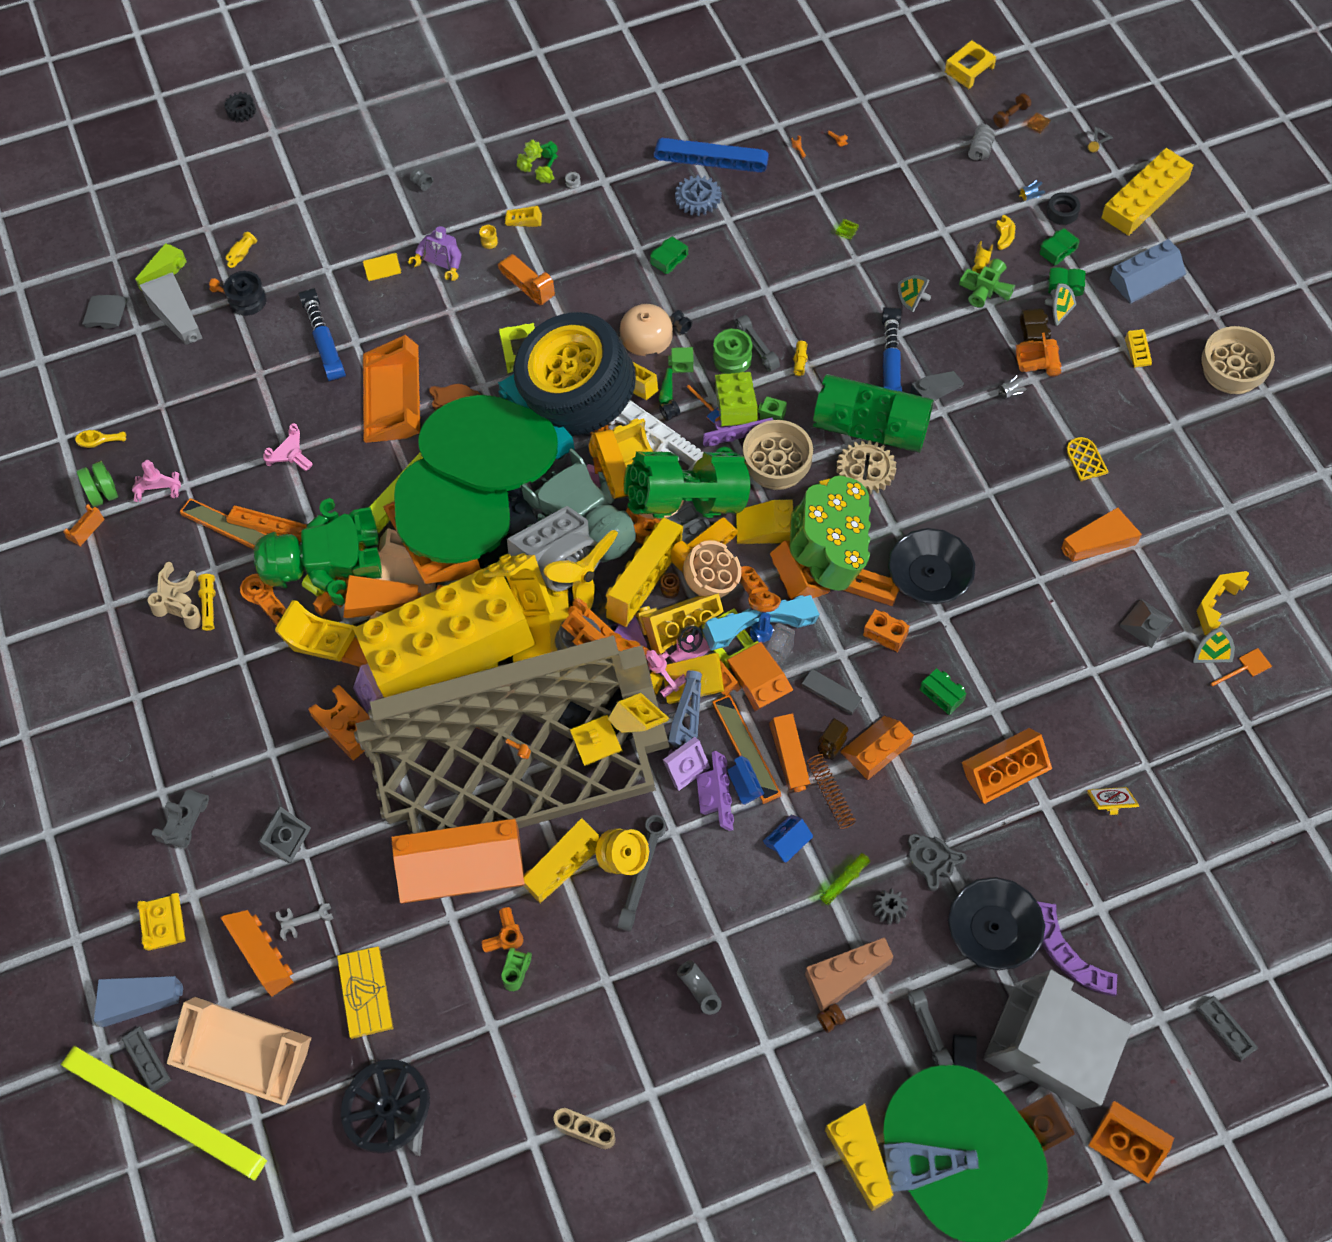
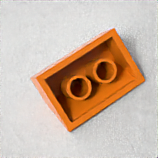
M785 540L770 553L773 564L777 568L780 579L784 583L791 600L801 595L804 597L811 595L813 599L830 592L829 588L821 586L814 580L810 567L798 563L793 558L790 552V541Z
M883 716L842 749L841 753L869 780L912 744L914 735L900 721Z
M1113 1101L1088 1146L1149 1183L1169 1153L1174 1137L1116 1101Z

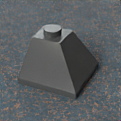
M1141 599L1123 620L1120 627L1152 648L1174 620Z

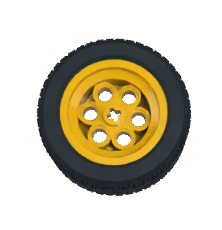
M585 312L560 314L538 325L524 339L514 361L513 374L515 385L530 409L541 417L548 419L553 426L564 427L570 435L591 433L610 424L626 408L635 388V367L617 333L602 318Z

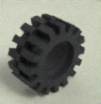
M235 92L233 93L234 96L229 95V98H226V102H224L229 119L231 118L233 122L235 120L239 123V120L244 122L245 119L249 121V117H254L253 114H256V107L250 94L247 95L246 92L244 94L242 92L236 94Z

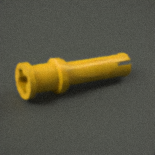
M201 574L198 576V582H200L198 595L201 598L202 629L205 631L214 629L213 598L216 595V591L213 585L215 576L212 574Z

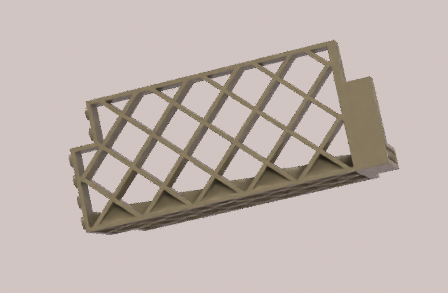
M613 635L371 701V710H368L370 720L356 723L357 731H354L356 742L360 743L361 749L365 750V754L370 758L371 763H374L375 770H372L375 782H378L379 786L376 789L378 799L382 801L383 807H380L382 819H386L389 824L407 820L409 830L413 831V834L420 833L417 820L419 814L439 825L437 830L455 828L457 826L453 825V822L466 802L469 801L488 812L481 824L494 822L498 817L502 820L516 819L518 828L656 791L647 753L669 748L663 723L646 731L632 732L641 765H637L615 753L601 760L591 778L569 768L570 763L578 752L575 741L572 742L560 762L539 751L552 729L574 740L571 729L558 723L559 718L571 701L591 711L584 724L598 719L600 716L608 715L609 717L612 712L605 708L618 688L621 690L623 700L642 693L659 708L643 646L618 652ZM525 714L544 725L531 746L527 745L531 750L529 758H522L513 774L509 775L491 765L507 739L520 745L525 744L510 736L522 715ZM476 727L496 737L482 759L462 749ZM619 731L616 737L620 746L629 732L622 733ZM428 740L448 750L434 773L414 762ZM381 753L400 763L387 784H385L380 759ZM457 755L477 766L463 789L443 778ZM534 758L555 769L541 792L520 781ZM611 761L634 772L624 789L612 791L598 783ZM409 769L429 779L415 802L395 792ZM486 771L507 782L493 805L472 794ZM564 774L585 785L576 802L566 805L550 797ZM644 776L645 783L638 784L640 779ZM438 784L459 795L444 819L423 808ZM515 788L536 798L528 814L518 818H514L502 811ZM593 790L602 794L589 798ZM388 798H392L408 808L391 813ZM545 804L553 807L551 809L541 811Z

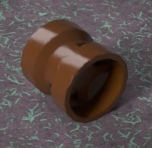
M673 573L664 574L661 578V593L666 598H675L680 592L679 578Z
M836 1003L829 1006L827 1011H821L816 1015L820 1025L827 1033L833 1031L836 1025H842L846 1022L843 1012Z

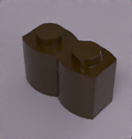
M1043 309L1021 311L1020 325L1023 331L1024 342L1043 341L1042 333L1044 332L1046 340L1051 338V330L1047 327L1048 316L1044 313Z
M833 718L820 736L818 751L819 754H823L825 759L833 760L847 740V725Z

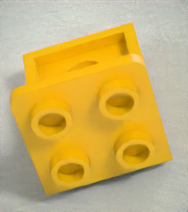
M636 418L630 421L628 425L623 427L620 425L612 430L626 468L628 464H632V458L635 457L636 451L653 452L646 437V421L644 418L640 420Z
M521 553L511 556L506 554L501 556L497 563L489 565L488 569L483 572L484 577L506 576L523 615H550L554 612L535 555Z
M293 600L276 626L275 631L294 652L340 662L355 637L353 628L356 626L317 617L307 611L298 601Z

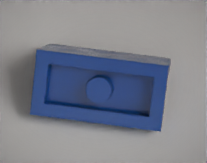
M739 756L734 759L737 765L728 769L727 772L742 804L746 805L764 795V792L749 759Z
M791 814L763 842L766 847L775 850L781 860L786 863L813 838V834L802 818Z

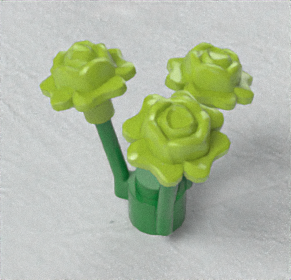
M534 140L525 143L526 148H524V152L526 155L518 154L517 167L521 171L531 172V163L540 158L541 155L545 158H551L546 167L538 166L535 170L536 178L540 182L551 183L554 177L550 167L558 157L556 155L558 152L557 145L552 141L543 145H539V142Z

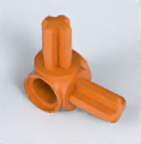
M510 907L499 910L503 928L498 936L482 941L484 952L487 953L502 947L504 950L511 947L517 949L523 944V935L520 932L519 925L514 922ZM516 933L515 940L508 942L510 934Z

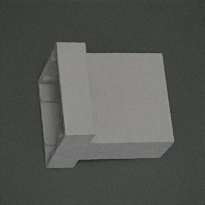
M1048 970L1015 983L983 1060L1003 1072L1014 1070L1080 1109L1101 1106L1132 1025L1073 992L1071 989L1074 983L1053 970Z

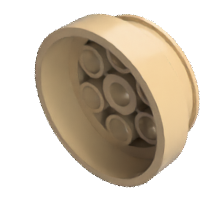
M1240 326L1225 327L1213 333L1209 337L1202 353V365L1206 379L1216 389L1229 394L1247 393L1261 385L1267 379L1275 360L1273 348L1264 336L1252 329Z
M784 420L766 421L755 426L747 434L743 444L744 463L750 476L759 485L773 490L787 489L797 484L808 473L812 464L813 444L806 431L792 422Z

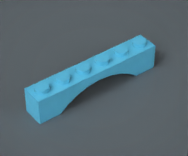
M801 595L790 601L781 600L776 610L765 612L770 614V622L788 624L796 628L815 624L820 615L811 595L805 597ZM747 609L739 614L730 613L723 618L709 619L702 631L710 650L729 646L731 641L741 631L759 622L762 612Z

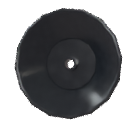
M925 528L911 531L897 541L890 552L888 569L893 583L904 595L920 603L937 605L954 601L967 592L975 577L976 564L971 550L959 537L945 530Z
M999 877L973 881L963 887L951 902L948 917L952 940L962 955L981 967L996 971L1018 968L1031 960L1043 944L1046 925L1042 909L1033 895L1015 881ZM991 926H997L998 930H992Z

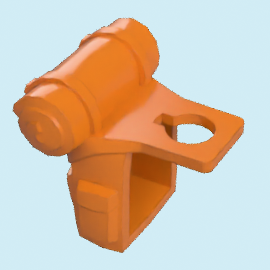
M1045 332L1042 333L1043 341H1028L1016 345V356L1020 372L1045 369L1049 376L1061 374L1059 346L1054 339L1046 340Z

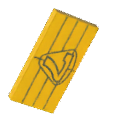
M379 946L337 956L350 1038L354 1039L393 1029Z

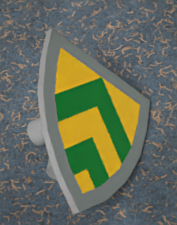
M912 275L898 282L900 300L910 311L914 312L920 299L925 301L931 299V295L924 292L930 281L929 279L920 275Z
M1058 283L1057 288L1051 291L1052 299L1047 298L1045 300V305L1053 307L1055 326H1058L1077 305L1071 288L1061 283Z
M1219 626L1206 635L1197 646L1193 663L1233 662L1235 646L1228 631Z

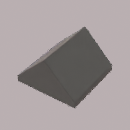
M279 806L258 843L264 852L291 863L311 827Z

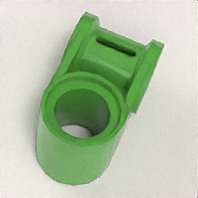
M513 947L510 948L502 972L503 984L508 991H517L521 987L531 962L532 953L528 952L526 954L515 951ZM510 976L517 977L514 982L507 981V978Z

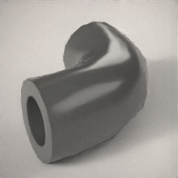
M692 960L683 963L677 971L679 978L694 995L705 1014L717 1013L722 1006L721 1000L710 981Z

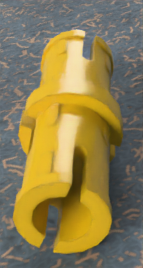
M798 341L796 343V353L793 358L795 362L793 373L796 376H803L805 374V363L807 362V343L805 341Z

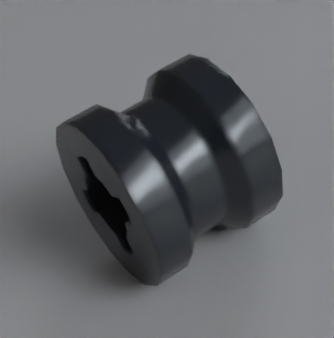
M674 399L669 400L667 404L659 406L660 412L666 421L671 420L673 416L681 415L680 408Z

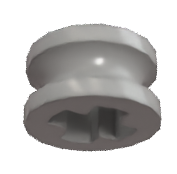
M570 172L566 175L565 180L568 188L576 189L580 186L581 181L578 173Z

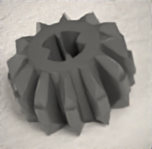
M890 889L888 894L885 890H882L881 895L875 896L876 902L873 903L872 907L876 909L874 911L875 916L881 915L880 922L887 919L888 925H891L892 920L898 924L900 923V918L905 919V912L908 911L909 906L905 904L907 902L906 897L900 898L901 891L893 894L894 890ZM888 904L893 905V909H889Z

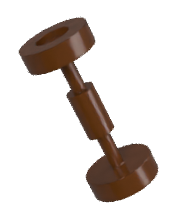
M1021 93L1015 99L1017 105H1013L1006 111V114L998 111L993 116L996 126L1005 128L1009 124L1008 116H1012L1019 108L1027 110L1031 106L1029 96Z

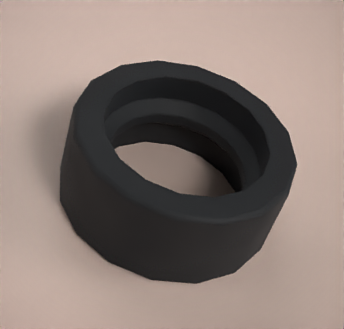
M1056 193L1050 197L1048 202L1047 216L1056 224H1071L1079 215L1080 201L1071 193ZM1065 204L1071 207L1073 211L1062 213L1057 211L1054 206Z

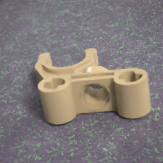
M166 562L164 568L158 574L157 592L148 597L151 611L157 617H162L167 613L183 618L187 628L196 629L201 626L202 618L198 608L191 604V599L183 593L191 590L194 582L198 579L195 571H190L184 581L178 583L170 582L168 577L174 571L171 562Z

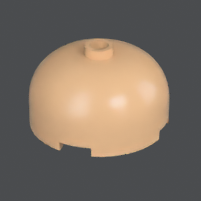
M640 304L631 308L625 313L620 324V336L623 345L628 351L639 356L663 352L670 345L673 337L672 322L669 315L662 308L652 304Z
M703 541L695 546L686 557L683 565L684 578L689 588L697 595L708 596L719 593L721 598L729 594L739 584L741 579L740 562L737 556L734 557L726 549V545L717 541Z

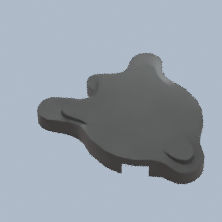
M912 834L908 838L910 863L919 874L924 876L927 888L930 891L938 889L939 875L943 874L947 878L951 877L954 866L962 865L966 861V855L963 852H956L950 849L938 837L934 836V838Z

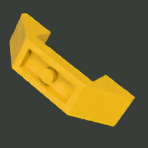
M1243 571L1219 575L1197 609L1204 635H1208L1221 624L1218 620L1222 614L1213 609L1217 602L1215 597H1220L1224 590L1233 595H1236L1239 590L1243 591L1249 582L1246 580L1249 572Z

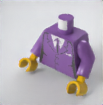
M437 227L435 231L430 235H426L421 240L415 251V257L409 258L408 263L412 264L415 259L416 264L414 267H418L421 264L420 257L422 256V259L451 270L445 273V279L449 280L451 278V281H455L458 279L456 269L459 268L461 252L457 247L456 239L447 235L444 227Z

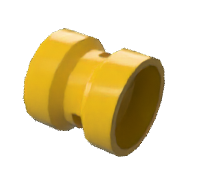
M492 225L482 226L479 230L481 245L486 249L496 247L498 239L495 227Z

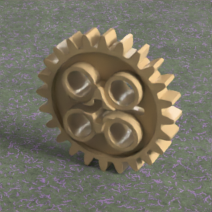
M862 440L861 445L854 442V447L848 445L847 450H842V454H839L837 460V473H839V476L859 481L871 495L872 490L879 493V488L885 490L886 485H891V480H894L896 474V462L894 461V455H890V450L884 451V445L879 448L878 442L871 445V440H869L868 444H865ZM866 455H870L867 479L863 480Z

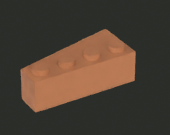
M884 937L806 967L805 976L820 1011L825 1012L829 1006L839 1002L844 996L856 990L865 981L870 980L891 965L893 955Z

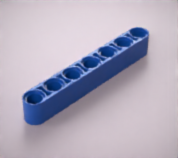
M660 138L656 143L654 157L660 161L764 172L767 167L769 154L762 149Z

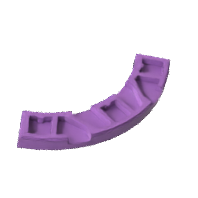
M1038 902L1046 925L1043 946L1054 963L1080 985L1092 991L1115 997L1117 994V974L1101 970L1080 959L1077 953L1065 942L1060 932L1056 904Z

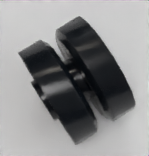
M239 271L226 279L223 286L224 293L233 312L238 315L249 316L260 312L264 308L267 301L266 293L257 274L251 271Z

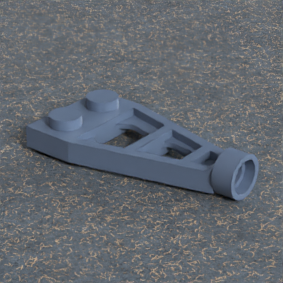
M693 670L686 672L685 680L687 682L668 734V742L677 748H680L692 738L698 737L702 673ZM690 697H691V707L688 706ZM685 713L690 715L689 730L682 725Z
M913 1143L884 1145L888 1179L892 1192L913 1190L966 1169L979 1168L976 1150L960 1151ZM912 1155H922L929 1159L930 1169L927 1173L920 1176H914L911 1173L910 1157ZM936 1155L950 1156L952 1167L937 1171L934 1157ZM965 1156H967L968 1165L964 1162Z

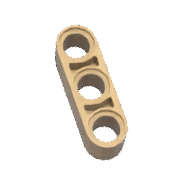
M566 1108L559 1109L554 1114L555 1126L558 1131L601 1149H609L615 1143L614 1130L607 1124ZM562 1116L570 1118V1122L567 1125H560L558 1123ZM583 1124H588L591 1128L588 1133L583 1134L579 1132V1127ZM603 1132L611 1134V1138L607 1142H602L599 1139Z

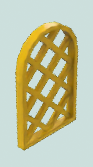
M1079 437L1069 442L1067 454L1080 481L1108 474L1106 465L1096 445L1091 440ZM1082 441L1087 442L1088 445H1087V446L1082 445L1081 442H1082ZM1075 444L1077 445V447L1075 449L1070 448V445ZM1079 446L1085 448L1084 453L1077 451ZM1087 450L1094 452L1093 455H1087ZM1075 453L1082 455L1080 460L1074 457ZM1084 456L1090 458L1089 463L1082 461ZM1092 460L1099 462L1098 465H1092ZM1081 463L1087 465L1085 470L1079 468ZM1089 467L1094 468V469H1095L1094 473H1091V472L1087 471L1088 468H1089Z

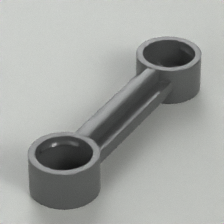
M743 315L736 318V328L750 336L752 346L762 358L766 370L771 372L779 368L780 362L777 355L773 351L770 352L754 331L749 317Z
M921 987L908 991L910 1004L920 1020L933 1052L935 1065H953L948 1050L944 1048L928 1009V1002Z

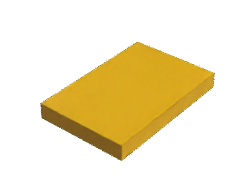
M718 653L667 664L665 668L673 681L683 674L686 676V672L689 670L702 673L700 697L724 691ZM664 677V684L667 687L670 684ZM686 682L678 687L679 690L677 692L673 691L666 696L668 704L680 702Z

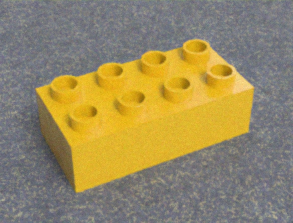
M488 567L480 569L469 576L443 586L436 591L353 628L384 698L474 674L535 645L526 618L504 576L484 577L483 572Z

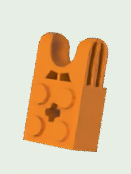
M337 685L332 690L338 701L334 708L324 710L315 704L308 710L312 718L327 732L330 738L354 761L365 752V750L361 749L360 743L356 742L354 731H357L356 723L370 720V717L340 685Z

